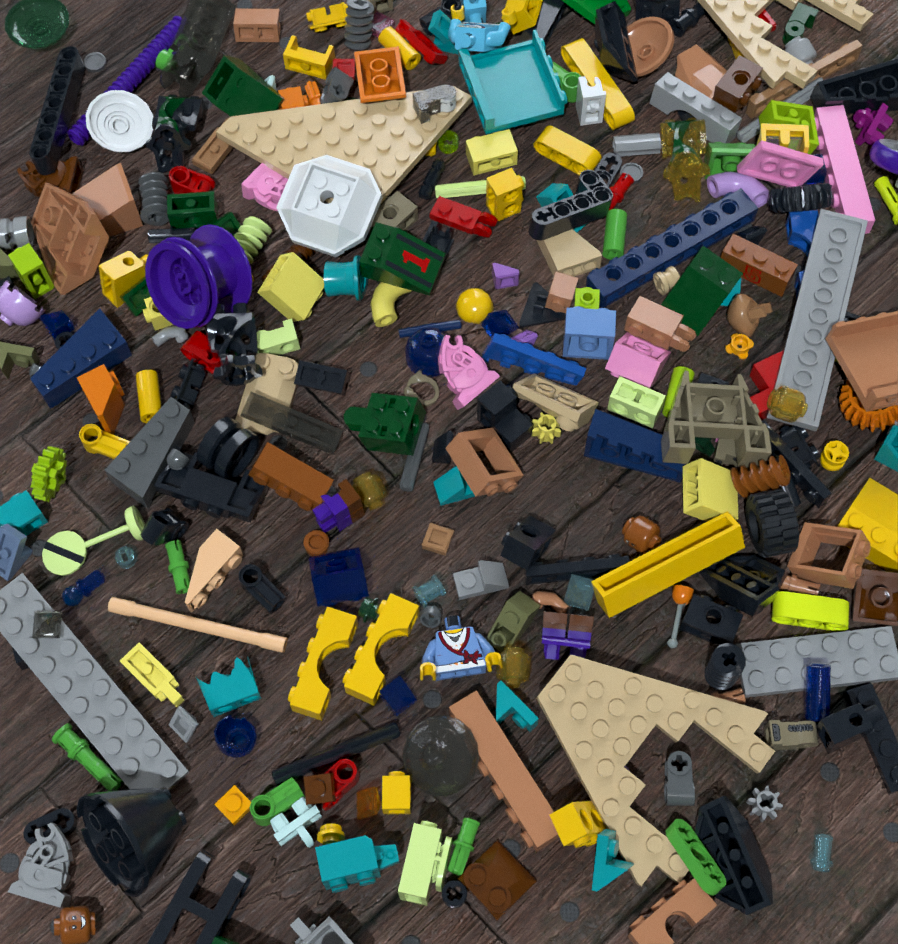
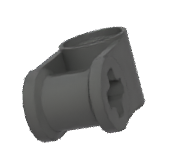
M334 67L326 78L320 97V104L345 100L354 82V78Z
M675 751L670 754L664 765L665 805L694 806L695 787L691 758L683 751ZM675 760H679V764L684 765L680 771H677L676 766H672Z

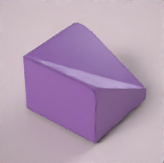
M492 263V277L495 289L518 286V269Z

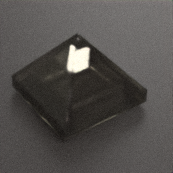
M35 611L32 638H60L62 611Z

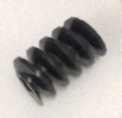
M730 643L721 644L715 648L704 671L706 682L716 690H727L734 686L746 666L744 652L738 646Z

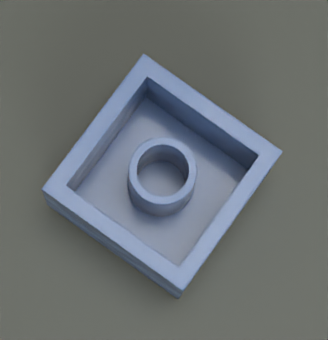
M580 306L567 307L562 357L609 360L615 339L616 311L606 308L585 309Z

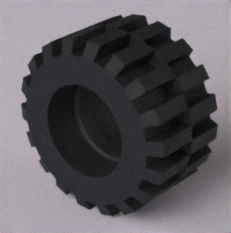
M782 488L750 494L746 501V522L751 541L758 554L763 558L795 552L799 543V524L795 508L788 494Z

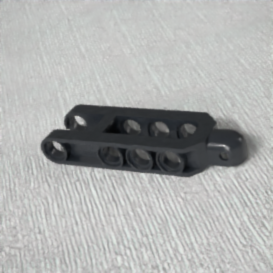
M201 850L192 862L147 944H167L170 937L175 936L176 932L174 930L185 911H189L207 921L195 944H212L214 937L222 936L250 884L252 875L237 869L214 910H211L194 901L204 883L203 878L211 865L212 859L216 858L213 854Z

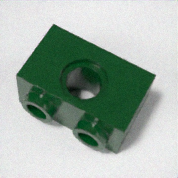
M214 191L167 195V216L170 225L173 228H199L204 225H212L218 220V204Z

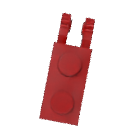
M441 196L438 197L430 212L431 220L469 234H476L487 238L490 237L492 230L483 224L495 226L498 221L492 214L473 209Z

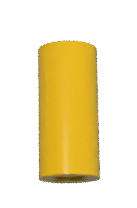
M386 27L379 34L378 42L384 48L399 46L401 64L407 70H412L419 64L421 55L393 27Z
M142 370L136 374L140 420L144 423H148L162 407L158 373L154 370Z

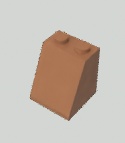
M121 163L116 164L72 193V195L85 200L89 204L109 237L143 226Z

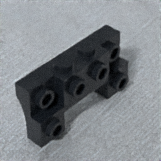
M176 446L175 449L186 455L190 460L180 470L171 469L167 464L154 485L157 492L180 499L184 507L194 511L197 509L206 511L208 515L214 518L224 517L229 519L231 516L251 523L258 505H262L269 486L256 483L253 477L248 475L250 470L247 469L239 486L237 482L198 470L200 463L197 460V453L195 452L193 456L184 453L181 447Z

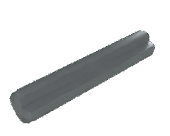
M427 423L422 424L414 455L407 456L400 481V489L403 491L411 492L414 488L429 433V425Z

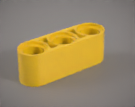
M546 126L533 144L539 154L579 176L584 170H594L602 159L601 154L595 148L554 126Z

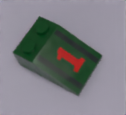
M376 222L359 264L362 277L430 296L446 254L399 228Z

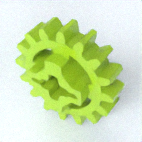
M48 446L47 450H43L42 456L38 457V462L33 464L31 470L33 473L31 488L33 490L31 494L34 495L35 499L50 502L51 498H55L56 492H59L60 486L65 483L67 460H64L66 453H63V449Z

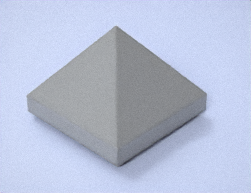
M179 706L168 725L187 743L196 730L198 722L193 715Z

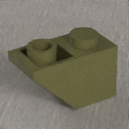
M519 591L507 600L486 640L506 656L530 626L541 605Z

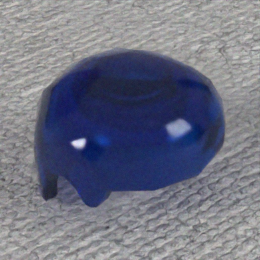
M231 715L226 716L217 723L214 730L215 742L219 750L224 755L233 758L244 757L250 754L258 740L255 727L245 717L233 718Z

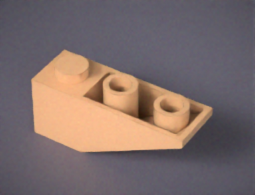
M218 529L210 535L198 551L185 599V604L191 613L196 608H200L205 604L208 594L213 589L219 588L224 582L226 574L231 569H236L242 561L243 553L240 546Z

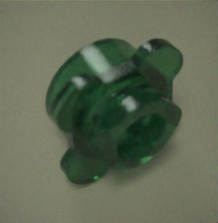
M366 597L363 600L358 612V616L363 618V623L371 619L374 620L378 615L377 612L380 606L378 605V597L375 599Z

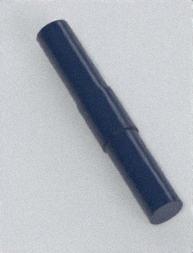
M458 319L398 329L399 338L461 329V321Z

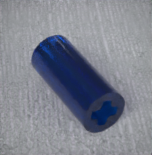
M806 664L805 719L820 721L830 716L831 665Z

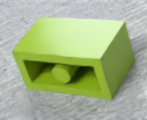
M29 243L18 247L14 252L8 254L20 280L34 300L55 288L43 262Z

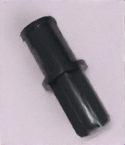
M170 226V229L148 230L149 243H160L169 237H181L189 241L195 228H173V226Z

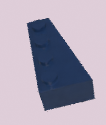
M99 308L30 380L51 409L82 389L77 377L103 364L107 371L132 356L126 340Z
M595 409L587 435L585 457L680 483L683 477V466L686 465L663 462L661 434Z

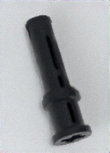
M699 2L692 8H685L679 17L672 18L669 21L674 35L682 37L688 28L698 24L699 19L707 11Z

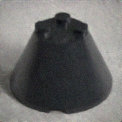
M163 786L159 789L152 787L94 792L82 796L77 803V817L80 818L82 816L85 828L81 829L82 836L92 857L104 875L114 886L121 884L127 890L124 893L130 897H138L145 893L180 838L183 826L187 824L184 814L177 810L173 804L169 790Z

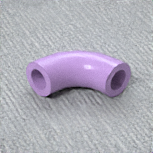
M728 171L717 173L707 178V188L713 198L725 196L729 192H735L742 188L758 208L768 202L769 190L754 177Z

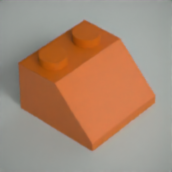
M103 364L77 377L105 432L114 435L125 406L121 398L125 394L114 371L108 372Z

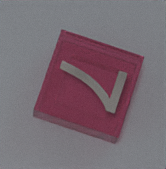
M376 11L373 15L372 35L379 37V34L386 27L391 26L394 28L395 20Z

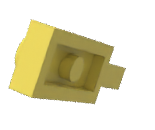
M140 643L120 660L121 664L156 699L158 698L163 702L168 698L176 707L185 701L175 690L179 686L175 677Z

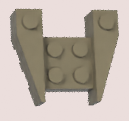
M684 371L677 386L661 439L664 463L688 464L696 449L695 437L735 439L738 467H741V465L750 467V463L755 462L759 468L760 459L768 460L772 453L769 430L766 424L762 423L758 415L759 409L756 404L752 403L747 393L749 389L741 374L737 375L732 385L690 383L689 371Z

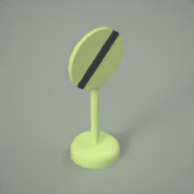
M130 506L124 513L126 525L86 542L75 532H58L50 537L42 552L43 563L53 574L61 576L72 574L85 562L87 548L128 530H130L136 540L142 541L143 538L140 534L145 526V522L135 506Z

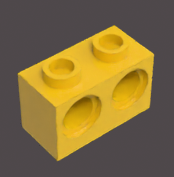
M513 168L486 178V206L498 221L521 212L524 182L520 175H516Z
M592 801L571 802L549 815L563 846L574 845L575 848L584 845L586 847L592 846L597 843L598 834L606 829Z

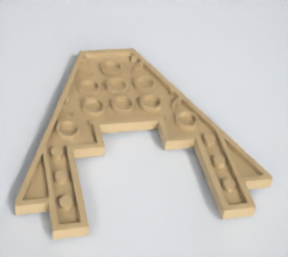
M697 0L744 57L763 67L761 77L771 88H774L783 78H786L804 89L815 78L818 70L764 39L771 32L772 25L757 16L774 0ZM803 0L776 1L794 10L798 2L801 3ZM806 0L858 31H861L873 17L872 12L858 5L862 0Z
M570 655L536 697L606 829L616 831V840L619 841L618 851L623 861L634 863L628 870L638 886L644 884L655 867L659 868L676 883H680L689 871L668 838L630 808V805L646 784L624 766L655 726L673 741L678 742L690 725L695 723L755 773L761 772L775 752V750L754 734L768 715L765 711L574 655Z

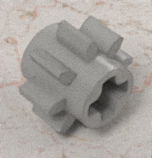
M766 786L762 792L755 788L752 791L755 798H749L746 801L747 804L752 805L750 816L754 814L760 816V822H763L768 815L774 820L777 817L774 809L780 810L783 807L777 801L780 793L774 794L770 792L769 786ZM767 800L769 802L768 807L765 806L762 808L760 806V802H764Z

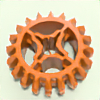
M847 379L846 385L842 386L839 403L840 410L844 413L846 421L851 420L853 427L860 424L862 431L866 427H870L873 433L877 427L884 431L886 425L892 428L895 425V421L898 422V405L866 412Z

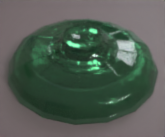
M21 0L9 10L5 18V31L10 40L23 48L32 50L45 49L56 44L64 37L69 27V12L65 5L58 0Z

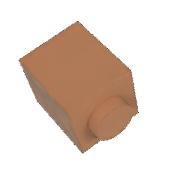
M555 272L545 308L552 309L555 312L566 313L567 307L570 308L578 278Z

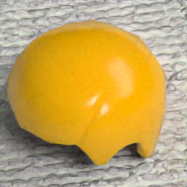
M470 288L462 292L458 297L456 310L458 316L463 321L480 324L484 319L492 317L494 305L489 294L478 288Z

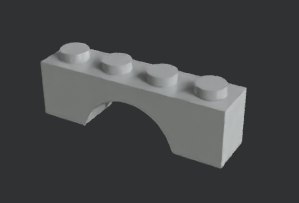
M669 72L654 85L649 104L667 115L674 110H683L692 114L697 120H700L699 123L703 128L704 138L712 143H731L735 139L742 121L740 116Z

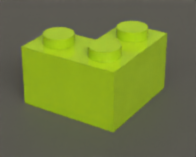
M771 100L760 114V128L761 123L809 125V150L807 154L811 155L819 145L813 106ZM790 138L788 148L795 150L799 139Z

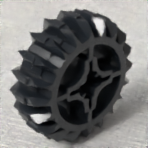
M829 183L772 189L769 192L768 198L770 211L782 213L828 208L833 205L834 192L832 191V185Z

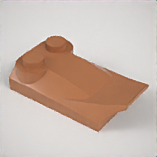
M696 44L677 56L675 77L713 99L715 86L727 70Z

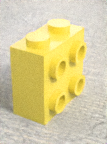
M294 252L286 253L279 256L257 293L287 319L292 318L293 322L301 321L310 316L312 313L311 308L315 301L322 296L324 279Z
M702 458L683 466V513L707 522L728 511L735 520H739L738 492L733 485L731 470Z

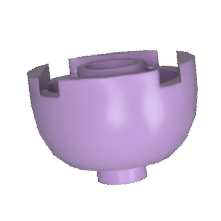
M6 280L0 287V319L9 326L13 323L19 326H29L35 323L46 310L42 306L38 310L36 308L37 305L34 304L37 301L17 286H14L12 289L8 287L10 282Z

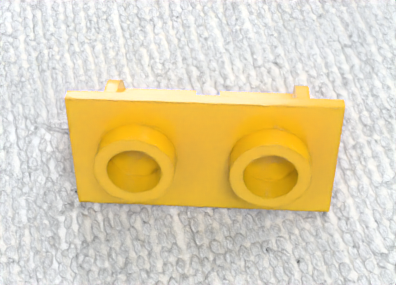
M344 2L330 5L331 14L329 15L326 14L325 7L310 9V12L306 13L308 22L312 21V25H308V28L319 32L327 30V25L345 26L347 24L345 17L347 16L346 8L348 6Z

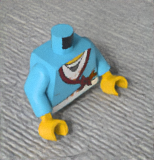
M455 5L451 6L452 20L450 22L448 38L455 44L456 50L468 48V51L486 52L502 48V44L511 28L510 25L517 22L515 9L508 13L507 8L502 10L504 22L500 24L461 22L465 18L464 6L462 5L460 10H455Z

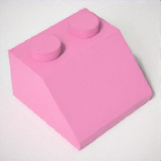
M627 332L615 343L605 369L611 371L610 373L614 377L619 378L620 376L650 389L655 384L671 352Z

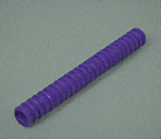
M174 16L168 22V25H165L164 29L156 35L155 39H152L147 48H144L139 53L134 62L130 63V67H126L121 76H118L116 81H113L112 86H109L103 93L111 90H122L132 93L134 88H137L138 84L142 82V79H145L147 74H150L151 70L155 68L158 54L164 49L168 51L181 34L189 31L187 22L179 16ZM85 114L76 121L72 129L67 131L69 138L80 146H83L85 141H88L89 136H91L86 127Z

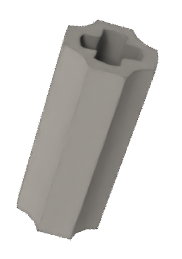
M660 133L613 136V153L619 156L658 154L661 150Z

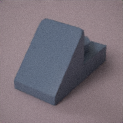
M9 524L0 527V576L6 581L11 580L33 551L25 545L27 536Z

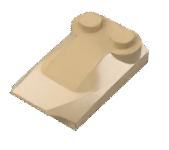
M260 353L254 357L255 363L260 365L263 376L246 384L235 420L241 424L242 429H249L252 432L269 435L272 432L283 433L298 388L297 385H294V380L299 363L291 358Z
M534 373L514 383L512 387L518 398L532 402L547 414L555 417L557 423L560 424L559 427L566 431H573L587 424L599 403Z

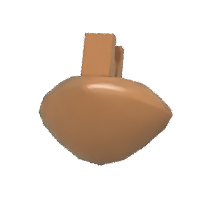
M737 294L729 306L727 320L730 326L739 334L751 337L759 325L760 318L766 317L767 313L773 311L770 303L757 304L756 301L746 294Z

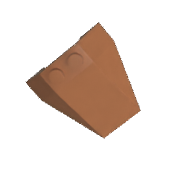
M45 183L31 223L50 279L60 295H65L94 277L96 269L100 265L104 249L108 245L109 236L97 215L85 200L50 183Z

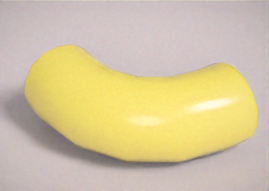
M383 282L379 283L374 290L370 303L372 318L377 327L388 326L397 320L398 317L394 307L395 301L403 294L412 292L411 290Z

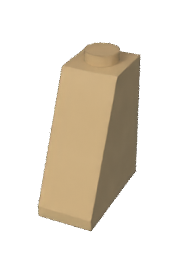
M573 229L545 240H537L553 276L555 272H560L575 277L601 266V252Z

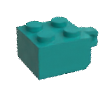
M366 835L315 847L322 883L326 890L332 889V893L349 889L348 885L358 882L360 886L373 884L376 882V878L381 877L380 870L399 863L395 844L374 846L372 839Z

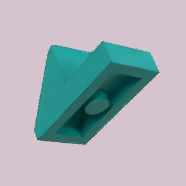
M441 10L434 12L428 28L435 35L433 43L443 52L458 54L455 44L448 38L451 19Z
M457 466L433 482L440 506L475 497Z
M500 680L497 683L496 722L498 725L501 724L512 713V720L521 729L526 728L531 732L538 725L539 718Z
M605 829L598 834L592 891H599L634 865L632 862L613 859L617 856L619 841L616 840L615 830Z

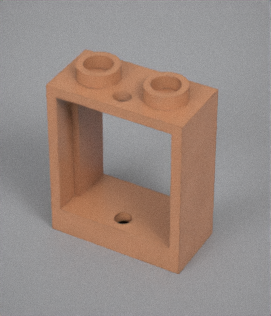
M494 428L460 432L446 447L447 452L475 497L482 495L492 496L503 491L505 493L511 492L517 487V482L524 476ZM483 451L497 475L490 476L476 452Z
M805 522L799 535L798 548L792 553L787 567L792 574L798 575L797 578L853 589L856 581L861 576L862 565L865 557L870 553L871 545L862 530ZM821 542L852 547L843 571L811 567Z

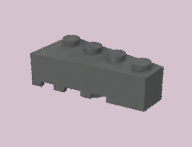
M170 397L105 469L108 478L114 485L148 510L153 502L152 498L157 491L154 485L168 464V454L176 446L182 448L195 424L191 411Z

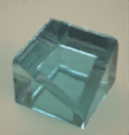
M571 574L564 602L570 606L589 611L594 594L591 583L593 580Z

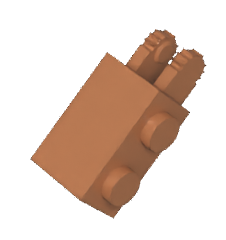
M639 296L628 314L624 328L631 335L645 339L653 345L666 350L672 347L686 352L690 348L688 341H692L696 337L693 329L681 324L684 315L642 296Z

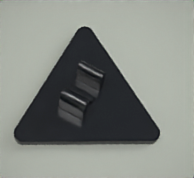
M537 282L533 283L519 322L521 328L562 321L566 318V313L555 312L552 309L545 308L549 293Z

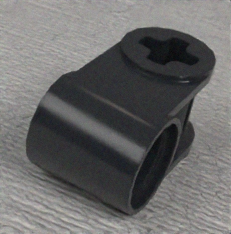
M171 508L152 512L140 535L147 543L159 546L163 543L179 540L188 530L189 524L176 517Z

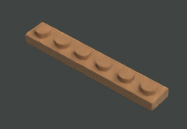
M858 40L850 44L846 43L839 50L832 54H826L814 64H808L818 70L812 81L818 77L824 79L857 61L863 45ZM787 79L779 82L774 88L769 86L765 91L755 93L750 97L746 114L752 119L760 115L771 100L782 102L802 88Z

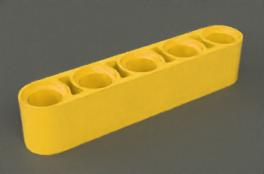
M580 38L562 46V58L571 72L579 73L582 77L585 76L587 85L590 87L595 86V77L600 79L602 89L606 92L603 118L608 126L615 130L635 120L633 108L587 42Z

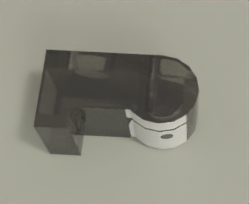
M443 84L412 93L413 108L421 124L429 122L431 115L440 112H451L456 108V89L452 85Z

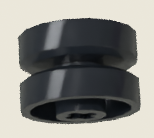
M224 417L218 420L205 434L197 451V460L206 468L214 469V472L219 477L233 481L252 462L257 453L260 439L258 435L249 429H242L241 424L233 418Z

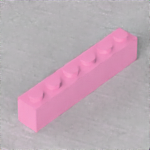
M844 105L816 108L814 117L819 145L816 149L820 151V158H823L824 165L821 168L826 173L825 183L832 185V191L834 192L833 205L831 207L835 208L836 213L868 220L865 234L870 233L875 217Z

